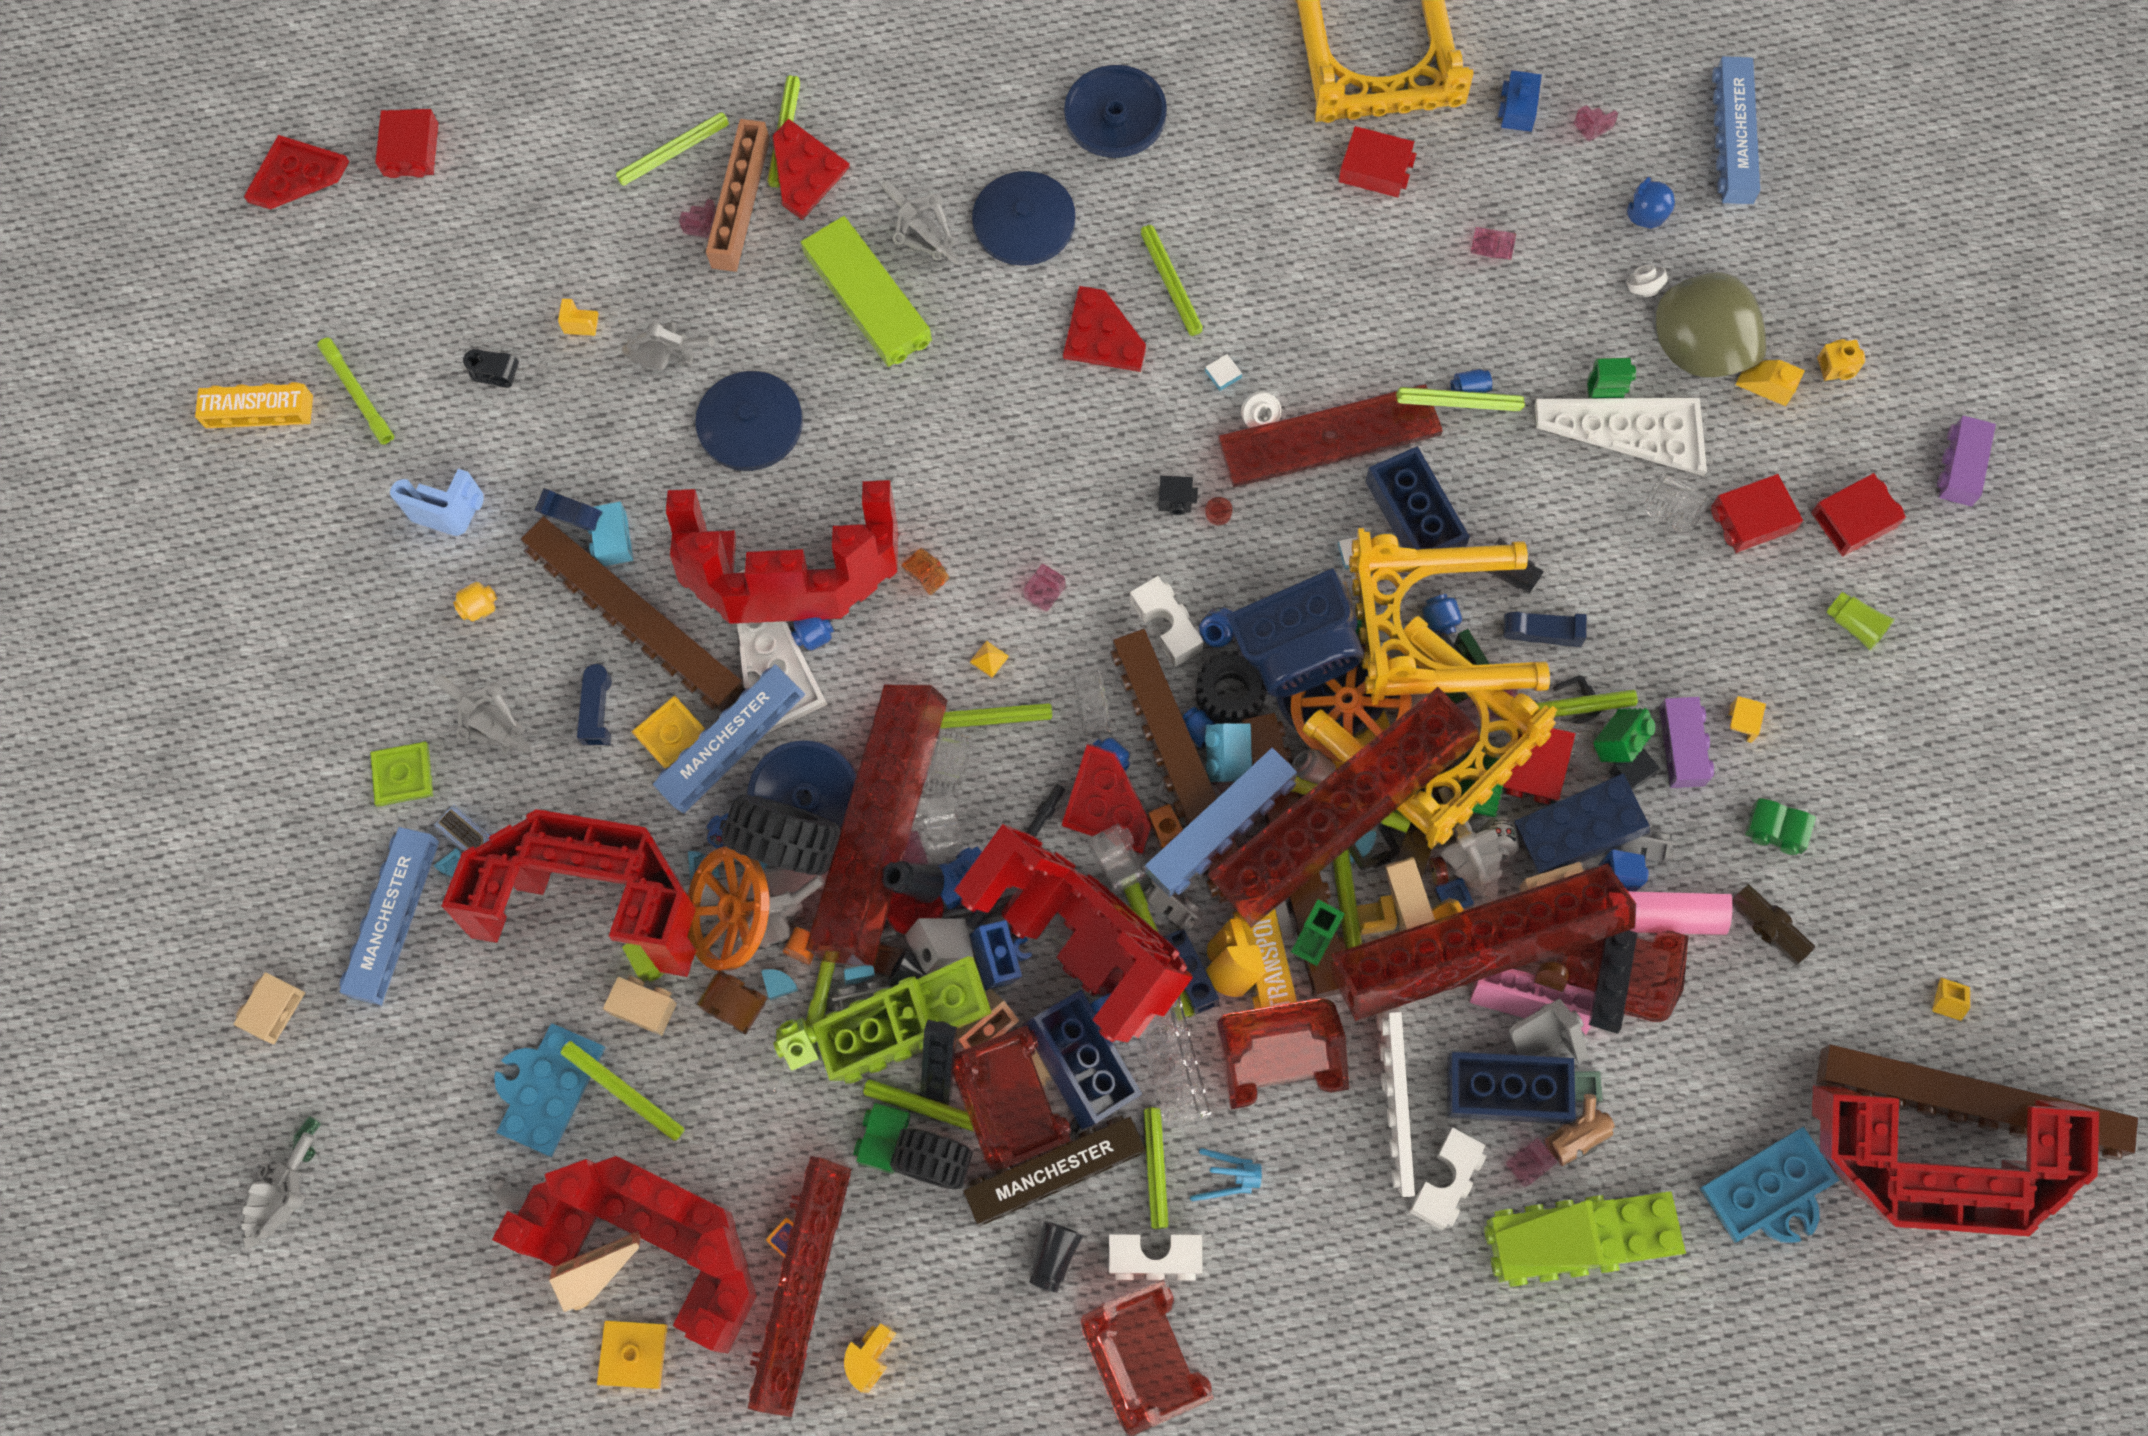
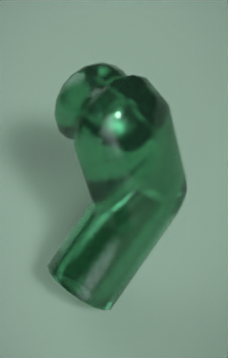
M309 1115L293 1136V1150L303 1132L311 1135L316 1132L321 1125L318 1120ZM309 1147L302 1159L303 1162H309L314 1157L316 1152L313 1147Z

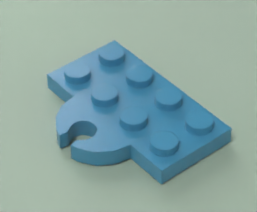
M552 1023L538 1050L530 1048L517 1049L501 1060L508 1066L518 1065L520 1072L516 1079L507 1080L503 1073L496 1071L494 1076L495 1089L501 1099L510 1104L496 1133L550 1157L553 1156L591 1079L589 1075L561 1055V1049L567 1042L572 1041L599 1062L606 1048L601 1044Z
M1803 1126L1699 1189L1734 1243L1760 1228L1768 1237L1780 1243L1800 1242L1801 1238L1790 1229V1219L1792 1217L1799 1218L1803 1223V1232L1807 1236L1812 1235L1820 1220L1819 1205L1815 1195L1840 1180Z

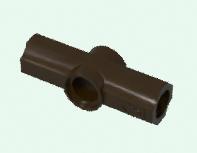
M1747 884L1732 899V906L1752 924L1753 931L1757 935L1761 934V939L1764 942L1774 944L1795 965L1804 960L1816 947L1792 925V918L1785 910L1777 905H1771L1750 884Z

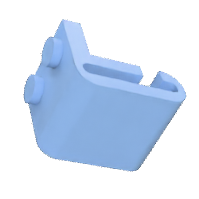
M461 469L457 470L447 492L420 483L417 489H415L407 479L396 481L390 489L392 499L411 522L453 536H459L467 530L475 511L482 507L484 494L469 472Z

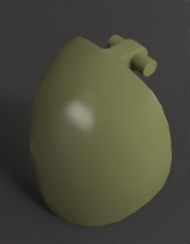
M1712 272L1691 277L1670 288L1659 301L1656 311V327L1660 345L1670 360L1684 371L1700 377H1722L1752 368L1765 358L1767 350L1766 333L1761 309L1750 289L1736 276L1724 272Z

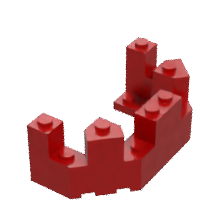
M862 481V507L866 524L833 526L832 552L836 568L808 570L803 549L746 552L745 572L734 573L735 530L707 531L696 489L668 490L665 512L672 532L670 557L677 580L682 586L692 590L696 597L709 608H714L729 624L799 621L814 617L821 618L822 620L841 619L849 613V608L857 601L862 602L878 589L877 585L885 578L890 579L898 572V523L891 481Z
M535 809L525 815V820L513 827L511 824L489 836V841L477 848L472 846L462 852L441 907L470 938L498 943L507 919L504 910L513 886L517 891L544 895L552 872L624 884L626 886L608 935L612 941L640 945L661 973L688 977L696 949L687 936L696 907L646 827Z
M1002 824L954 891L962 898L961 904L972 912L980 910L989 913L1006 888L1017 887V891L1001 913L1003 918L1011 925L1010 931L1021 939H1024L1026 936L1037 940L1058 912L1065 919L1064 925L1074 932L1056 956L1064 965L1062 970L1072 978L1081 980L1083 982L1081 987L1094 997L1097 994L1105 996L1112 993L1092 1019L1100 1027L1099 1033L1111 1042L1118 1040L1128 1043L1133 1035L1139 1038L1155 1015L1165 1016L1193 978L1191 973L1186 970L1187 966L1184 960L1178 956L1180 954L1178 949L1098 879L1089 873L1087 876L1079 873L1074 869L1076 865L1056 851L1053 854L1041 847L1043 843L1034 836Z
M1813 1085L1812 1116L1820 1120L1821 1154L1828 1160L1832 1170L1856 1196L1866 1201L1883 1220L1895 1227L2029 1237L2046 1218L2056 1214L2073 1199V1195L2084 1185H2089L2098 1177L2099 1111L2064 1101L2035 1100V1106H2028L2026 1161L2002 1160L2001 1168L1897 1161L1899 1098L1861 1095L1844 1087Z
M618 1156L597 1163L584 1159L544 1174L545 1182L532 1187L518 1214L510 1211L506 1212L492 1240L519 1254L540 1259L554 1267L577 1257L597 1217L631 1234L638 1231L641 1239L687 1261V1264L699 1269L700 1272L673 1327L685 1332V1338L711 1351L729 1353L757 1297L742 1244L736 1230L733 1214Z

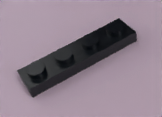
M1611 924L1608 925L1605 931L1588 1025L1616 1034L1620 1032L1637 932Z
M928 1019L924 1028L920 1096L949 1105L953 1088L957 1027L946 1022H936Z

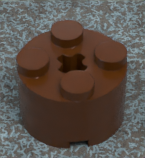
M718 970L696 1005L719 1021L730 1026L732 1025L734 1026L733 1029L747 1035L768 998L756 990H751L744 986L745 983L733 975H728Z

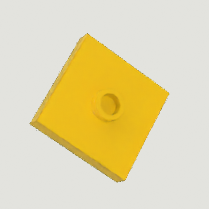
M674 695L631 732L659 764L666 769L678 759L683 750L690 748L699 739V735L705 728Z
M605 1321L597 1385L660 1389L668 1325Z

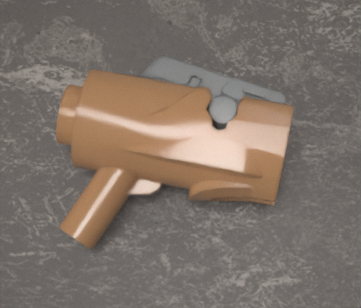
M1585 1094L1583 1114L1576 1121L1561 1126L1546 1137L1545 1145L1554 1161L1557 1160L1561 1166H1565L1577 1161L1581 1157L1594 1153L1597 1150L1598 1144L1613 1136L1615 1125L1607 1112L1602 1113L1596 1109V1096Z

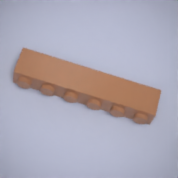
M740 119L706 248V254L712 269L737 272L770 142L765 122Z

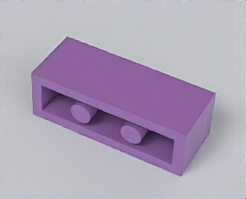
M1963 415L1956 424L1950 426L1947 433V440H1950V446L1946 448L1942 457V463L1946 464L1945 470L1941 472L1937 481V487L1941 488L1939 498L1972 507L1982 496L1996 424Z
M1700 697L1665 698L1659 706L1670 788L1704 787L1714 776V764L1712 760H1709L1707 751L1710 748V737L1708 733H1705L1703 724L1706 721L1705 707L1701 706Z

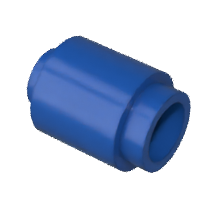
M1482 369L1455 373L1454 379L1450 381L1451 391L1486 393L1492 391L1493 386L1490 372L1488 370L1483 371Z
M1193 707L1182 718L1191 739L1202 749L1206 746V725L1215 723L1203 710Z

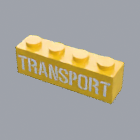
M291 382L288 385L265 383L262 386L239 384L235 387L213 385L209 388H198L195 418L205 428L311 424L313 395L304 384Z
M1272 895L1237 902V911L1232 912L1233 919L1241 918L1248 945H1259L1266 973L1254 984L1256 996L1252 997V1004L1255 1014H1260L1262 1021L1296 1015L1299 1008Z

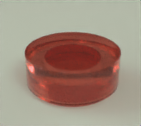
M1214 497L1206 504L1205 516L1211 524L1217 526L1224 525L1232 517L1233 507L1226 498Z

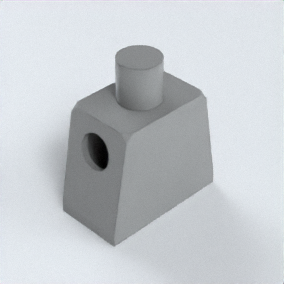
M918 918L906 933L905 937L926 974H930L967 956L973 957L965 919Z

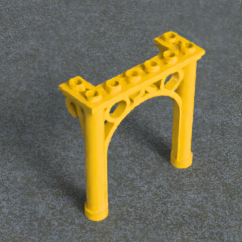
M1295 0L1298 5L1316 99L1315 122L1331 123L1337 119L1348 118L1355 120L1361 116L1374 115L1380 117L1386 113L1399 112L1405 114L1418 109L1430 111L1437 107H1458L1466 104L1474 73L1473 69L1469 70V67H1463L1461 51L1455 50L1445 0H1421L1430 42V48L1426 56L1413 68L1400 74L1384 77L1361 75L1339 64L1331 54L1328 46L1320 0ZM1434 56L1436 57L1438 70L1429 66ZM1334 74L1340 78L1337 83H1335ZM1419 75L1432 78L1435 83L1420 86L1414 80ZM1408 82L1407 90H1399L1404 88V84ZM1350 83L1359 87L1362 91L1359 94H1344L1345 86ZM1368 88H1372L1371 92H1377V93H1375V94H1367V93H1368Z
M1358 528L1357 539L1352 540V556H1349L1350 573L1355 572V579L1352 580L1353 596H1358L1359 601L1355 605V614L1357 620H1361L1362 627H1359L1358 636L1360 643L1365 646L1362 667L1363 669H1368V677H1365L1366 694H1371L1372 705H1378V702L1384 700L1385 696L1529 688H1534L1535 691H1547L1549 689L1550 673L1546 661L1469 666L1439 664L1426 658L1413 647L1403 631L1400 620V604L1405 593L1414 583L1424 577L1440 573L1526 569L1528 554L1525 541L1512 542L1511 545L1416 550L1399 547L1398 539L1394 535L1381 534L1371 539L1370 532H1364V528ZM1411 572L1404 580L1397 574ZM1381 580L1391 581L1397 590L1393 594L1384 595L1378 591L1377 582ZM1374 601L1380 605L1387 606L1386 611L1376 615ZM1378 630L1385 632L1390 637V640L1384 642L1381 647ZM1395 649L1401 651L1405 656H1398L1388 661L1387 652Z
M1415 617L1403 630L1413 647L1426 658L1448 666L1473 665L1427 627L1428 623L1421 617ZM1504 690L1465 692L1473 700L1479 712L1481 728L1478 742L1468 757L1455 768L1440 775L1421 778L1405 776L1390 769L1322 709L1309 718L1303 727V732L1311 739L1316 738L1426 835L1427 846L1433 849L1438 843L1443 845L1452 836V829L1458 823L1463 825L1472 816V809L1478 803L1483 805L1493 794L1491 790L1497 784L1502 786L1513 773L1511 770L1517 764L1522 766L1532 755L1530 751L1536 745L1541 747L1551 736L1549 731L1556 723L1553 719L1557 709L1554 706L1549 708L1545 705L1540 710L1538 705L1523 693H1519L1514 698ZM1488 708L1502 720L1489 722ZM1503 730L1510 735L1511 741L1502 748L1493 747L1488 741V733ZM1485 754L1500 758L1488 770L1484 768L1483 759ZM1466 779L1475 780L1476 782L1461 796L1462 790L1458 782ZM1447 786L1453 790L1454 797L1447 804H1438L1431 797L1433 787ZM1408 788L1426 789V791H1425V792L1419 791V792L1415 795V794H1414L1410 789H1408Z

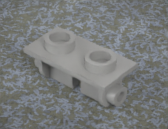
M1653 831L1652 836L1644 835L1613 850L1640 854L1641 847L1646 848L1645 859L1666 863L1667 860L1672 861L1674 856V850L1670 849V844L1678 845V843L1670 839L1671 834Z
M1153 880L1151 883L1156 887L1150 886L1144 894L1147 897V901L1162 913L1170 905L1173 910L1167 917L1181 929L1190 931L1196 924L1193 918L1198 919L1204 915L1199 910L1200 905L1188 896L1183 898L1176 892L1169 898Z
M883 978L871 979L866 982V986L855 988V984L841 986L837 988L838 992L833 993L832 1001L839 1000L840 1002L835 1004V1010L842 1011L849 1008V1004L862 999L866 1000L873 997L875 992L891 988V986L887 985V981H884Z

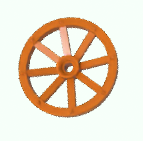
M1358 666L1347 672L1344 687L1335 679L1325 682L1336 693L1335 696L1304 698L1306 692L1304 691L1291 697L1292 719L1300 737L1311 749L1319 750L1332 761L1340 763L1343 762L1317 741L1316 738L1311 739L1303 732L1305 725L1303 708L1335 706L1328 715L1335 721L1343 715V728L1352 736L1353 717L1358 716L1379 739L1378 742L1366 747L1376 757L1386 752L1398 741L1406 729L1411 715V695H1400V699L1384 698V700L1378 702V705H1372L1371 697L1363 696L1366 693L1365 682L1357 688L1355 687ZM1353 697L1350 703H1344L1346 698ZM1365 706L1399 709L1396 721L1387 734L1364 711Z
M721 847L712 851L703 859L691 880L688 896L696 907V911L688 933V939L695 947V955L703 965L713 970L730 971L740 968L747 963L757 951L762 941L769 915V890L765 873L758 860L748 858V856L741 855L727 847ZM733 858L745 867L740 887L738 886ZM723 861L729 892L711 874L716 866ZM752 882L754 901L749 902L746 898ZM705 884L719 896L718 906L700 907ZM754 911L752 925L749 930L746 919L749 917L750 912ZM718 915L720 922L703 938L700 916ZM728 928L721 958H717L709 948ZM739 929L743 945L734 955H732L737 931Z

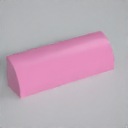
M1612 891L1607 897L1608 925L1611 924L1637 933L1727 935L1732 920V894Z
M1487 961L1481 962L1469 1003L1525 1019L1539 1011L1544 1005L1551 1004L1560 998L1570 1012L1575 1010L1584 1024L1581 1030L1585 1035L1588 1033L1591 1027L1588 1024L1594 996L1593 991L1567 984L1564 991L1560 992L1534 983L1535 975Z

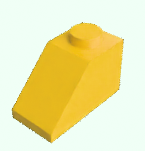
M1764 360L1756 366L1742 371L1735 385L1786 406L1795 393L1805 370L1782 360Z

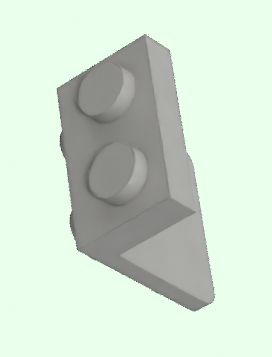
M1560 998L1551 1004L1544 1005L1539 1011L1527 1018L1518 1020L1509 1029L1516 1055L1537 1056L1562 1042L1578 1063L1589 1057L1586 1049L1588 1039L1581 1030V1027L1584 1026L1583 1021L1575 1010L1570 1012Z

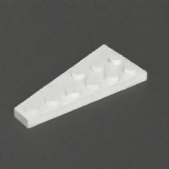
M1700 398L1536 399L1535 416L1536 428L1701 476H1705L1707 472Z
M786 621L737 623L745 690L751 688L760 679L761 674L765 670L772 668L776 664L806 694L766 734L827 705L798 645L791 635Z
M1389 1000L1377 1001L1378 1013L1376 1014L1377 1029L1381 1035L1379 1058L1380 1061H1384L1385 1073H1381L1382 1091H1386L1389 1109H1387L1388 1125L1392 1131V1139L1389 1140L1391 1157H1395L1396 1169H1392V1183L1394 1188H1398L1402 1197L1415 1196L1402 1014Z

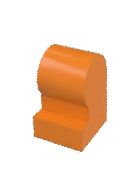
M1170 804L1148 812L1152 829L1162 850L1183 831V828Z
M795 927L783 950V954L810 966L821 941L814 934Z

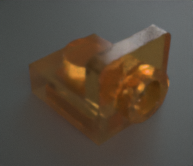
M923 548L918 549L901 565L904 571L918 581L929 595L935 593L949 580V575L941 562Z

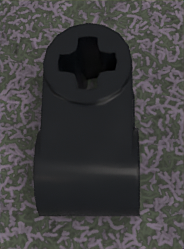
M472 349L463 357L464 366L469 370V376L473 381L505 388L513 385L519 360L513 355Z

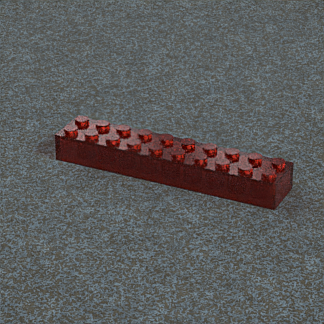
M884 684L841 827V834L805 948L824 962L873 966L894 893L892 890L887 889L882 882L884 876L883 869L890 862L903 861L948 702L932 685Z
M1439 687L1435 688L1208 874L1209 878L1247 925L1252 928L1480 741L1478 727Z
M1605 864L1330 954L1332 979L1354 1020L1357 1021L1634 929L1637 903L1611 867Z

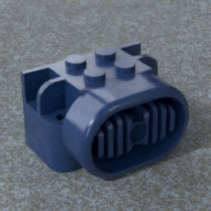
M1334 568L1227 614L1242 654L1260 672L1268 694L1273 697H1287L1307 691L1346 674L1357 667L1364 659L1365 653L1355 631L1358 624L1357 617L1346 593V587Z

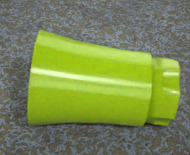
M1844 592L1839 594L1826 612L1835 619L1836 623L1855 636L1869 651L1873 649L1895 621L1894 618L1875 610L1854 596H1848Z

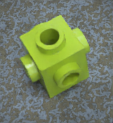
M803 1017L797 1020H787L776 1029V1041L773 1042L775 1051L779 1058H785L791 1071L819 1059L817 1039L813 1026H807Z

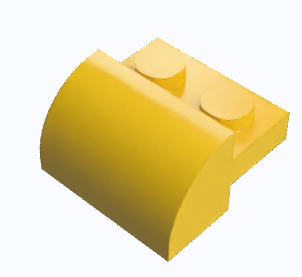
M1241 918L1230 919L1207 944V955L1212 963L1205 971L1214 989L1221 994L1230 997H1242L1266 973L1259 945H1248Z
M881 1323L878 1327L871 1326L862 1338V1342L865 1343L863 1347L857 1343L850 1342L845 1352L844 1368L846 1376L850 1383L863 1393H869L886 1370L887 1366L879 1361L878 1358L897 1334L891 1328Z

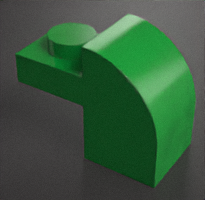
M1318 899L1291 953L1318 966L1345 913Z

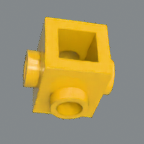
M1840 339L1830 344H1825L1817 356L1824 381L1834 379L1849 380L1857 375L1865 363V354L1860 349L1857 339L1849 341Z

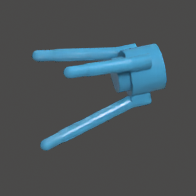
M1204 1148L1199 1149V1153L1202 1155L1237 1164L1235 1169L1210 1167L1209 1171L1211 1173L1234 1175L1235 1184H1241V1186L1190 1196L1191 1201L1206 1200L1238 1193L1251 1194L1252 1188L1261 1187V1164L1253 1163L1252 1159H1241Z

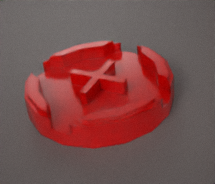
M893 892L886 901L888 903L886 916L889 925L896 932L905 935L918 918L941 919L943 916L944 906L941 896L931 903H921L907 895Z

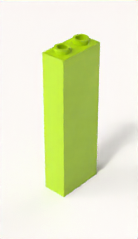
M845 215L800 241L805 257L887 367L902 363L907 358V355L916 350H923L932 341L929 326Z

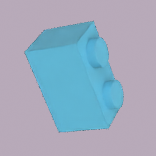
M621 501L595 506L594 508L603 513L598 519L596 530L588 531L589 535L592 534L593 542L589 543L591 556L597 559L603 566L634 561L627 513Z
M1251 724L1206 725V771L1209 781H1237L1252 767Z

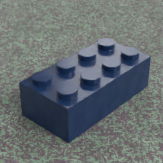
M1418 446L1368 468L1365 482L1402 548L1417 550L1467 546L1470 536Z
M1624 773L1515 820L1518 832L1538 875L1577 862H1584L1650 833V825Z
M1079 990L1023 1023L1022 1027L1083 1130L1142 1095V1092L1114 1044L1099 1033L1100 1027L1092 1020L1096 1014L1083 991Z
M1452 1052L1447 1057V1118L1569 1124L1576 1119L1574 1058Z

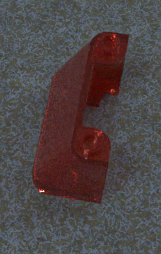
M1571 904L1556 963L1563 965L1569 971L1567 984L1594 992L1606 929L1596 927L1597 915L1593 910ZM1663 931L1654 937L1653 942L1637 938L1624 1014L1651 1022H1663L1671 1016L1684 991L1688 935L1674 931Z
M1324 998L1229 1013L1219 1018L1217 1022L1218 1036L1231 1110L1254 1104L1258 1099L1257 1088L1315 1078L1317 1086L1323 1091L1333 1093L1349 1090L1346 1035L1336 1005L1331 1000Z
M1028 1026L955 1053L954 1079L983 1157L991 1170L1007 1168L1071 1141L1069 1137L1071 1133L1070 1125L1064 1116L1060 1117L1059 1114L1052 1112L1031 1057L1035 1055V1048L1038 1047V1042L1034 1032L1029 1031Z
M1164 1279L1104 1303L1084 1314L1081 1318L1084 1336L1119 1422L1124 1431L1130 1436H1134L1214 1400L1212 1386L1208 1378L1199 1372L1190 1373L1166 1314L1172 1310L1174 1297L1171 1290L1166 1286Z

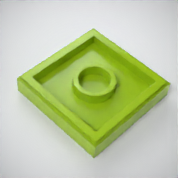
M426 741L370 752L374 804L377 807L433 797L429 745Z

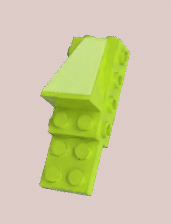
M967 956L919 979L915 977L905 978L899 981L897 986L879 990L873 994V997L855 1001L849 1004V1008L831 1012L824 1016L825 1019L812 1024L829 1081H845V1084H852L860 1081L862 1074L866 1072L876 1073L886 1069V1064L893 1060L901 1062L911 1058L912 1054L923 1053L924 1028L928 1019L936 1022H946L959 1029L992 1014L974 958Z
M1672 1191L1616 1200H1604L1603 1195L1586 1197L1585 1201L1574 1204L1573 1200L1555 1202L1556 1208L1544 1209L1543 1204L1524 1207L1525 1212L1513 1214V1209L1495 1211V1217L1486 1220L1487 1226H1484L1486 1242L1488 1245L1491 1244L1494 1256L1491 1257L1493 1275L1498 1276L1499 1283L1509 1282V1287L1528 1285L1527 1279L1539 1277L1540 1283L1559 1280L1558 1274L1570 1272L1571 1278L1589 1275L1588 1269L1600 1268L1601 1273L1620 1271V1264L1686 1254Z

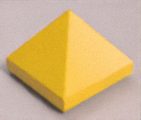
M986 640L970 663L993 678L1009 656Z

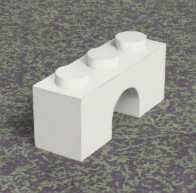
M1157 576L1131 591L1130 603L1144 623L1159 617L1167 619L1172 624V628L1160 636V647L1173 666L1176 667L1203 651L1204 641L1200 636L1199 627L1197 625L1193 627L1188 618L1190 616L1183 604L1178 605L1173 598L1175 594L1169 583H1163L1160 577Z
M1452 1127L1448 1131L1435 1157L1450 1168L1452 1181L1446 1188H1437L1427 1182L1422 1184L1409 1213L1441 1230L1446 1228L1447 1224L1453 1226L1460 1212L1456 1205L1460 1197L1466 1199L1472 1188L1473 1182L1469 1181L1473 1170L1479 1172L1486 1159V1155L1482 1153L1486 1145Z
M1109 1235V1275H1115V1280L1132 1281L1134 1280V1275H1146L1147 1281H1164L1165 1275H1177V1281H1195V1275L1202 1274V1235H1171L1169 1253L1160 1260H1151L1143 1254L1140 1247V1235Z

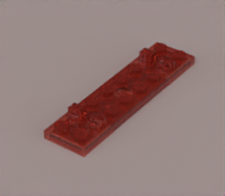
M1426 384L1420 385V386H1416V387H1412V388L1428 389V387H1427ZM1396 391L1274 423L1219 435L1218 442L1232 486L1235 488L1442 435L1443 430L1434 406L1398 403ZM1327 431H1333L1335 433V437L1328 438L1325 435V433Z
M810 1156L804 1173L805 1180L802 1192L799 1193V1196L792 1194L791 1199L798 1201L799 1204L790 1202L789 1207L795 1209L796 1216L789 1233V1244L786 1256L782 1261L781 1276L778 1288L774 1293V1304L770 1320L766 1325L763 1348L760 1350V1353L753 1351L752 1357L760 1358V1360H751L750 1365L756 1366L757 1369L754 1384L749 1393L750 1400L747 1409L787 1417H792L807 1356L808 1342L835 1231L838 1229L852 1171L850 1168L820 1157Z

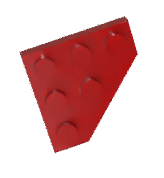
M788 118L773 135L772 141L775 151L776 169L782 206L803 221L849 169L850 163Z
M278 135L244 198L248 203L271 210L338 183L350 161L345 155Z
M1079 286L1063 359L1141 372L1146 352L1145 342L1105 290Z
M1087 744L1061 826L1142 854L1147 844L1152 823L1117 754L1098 746Z

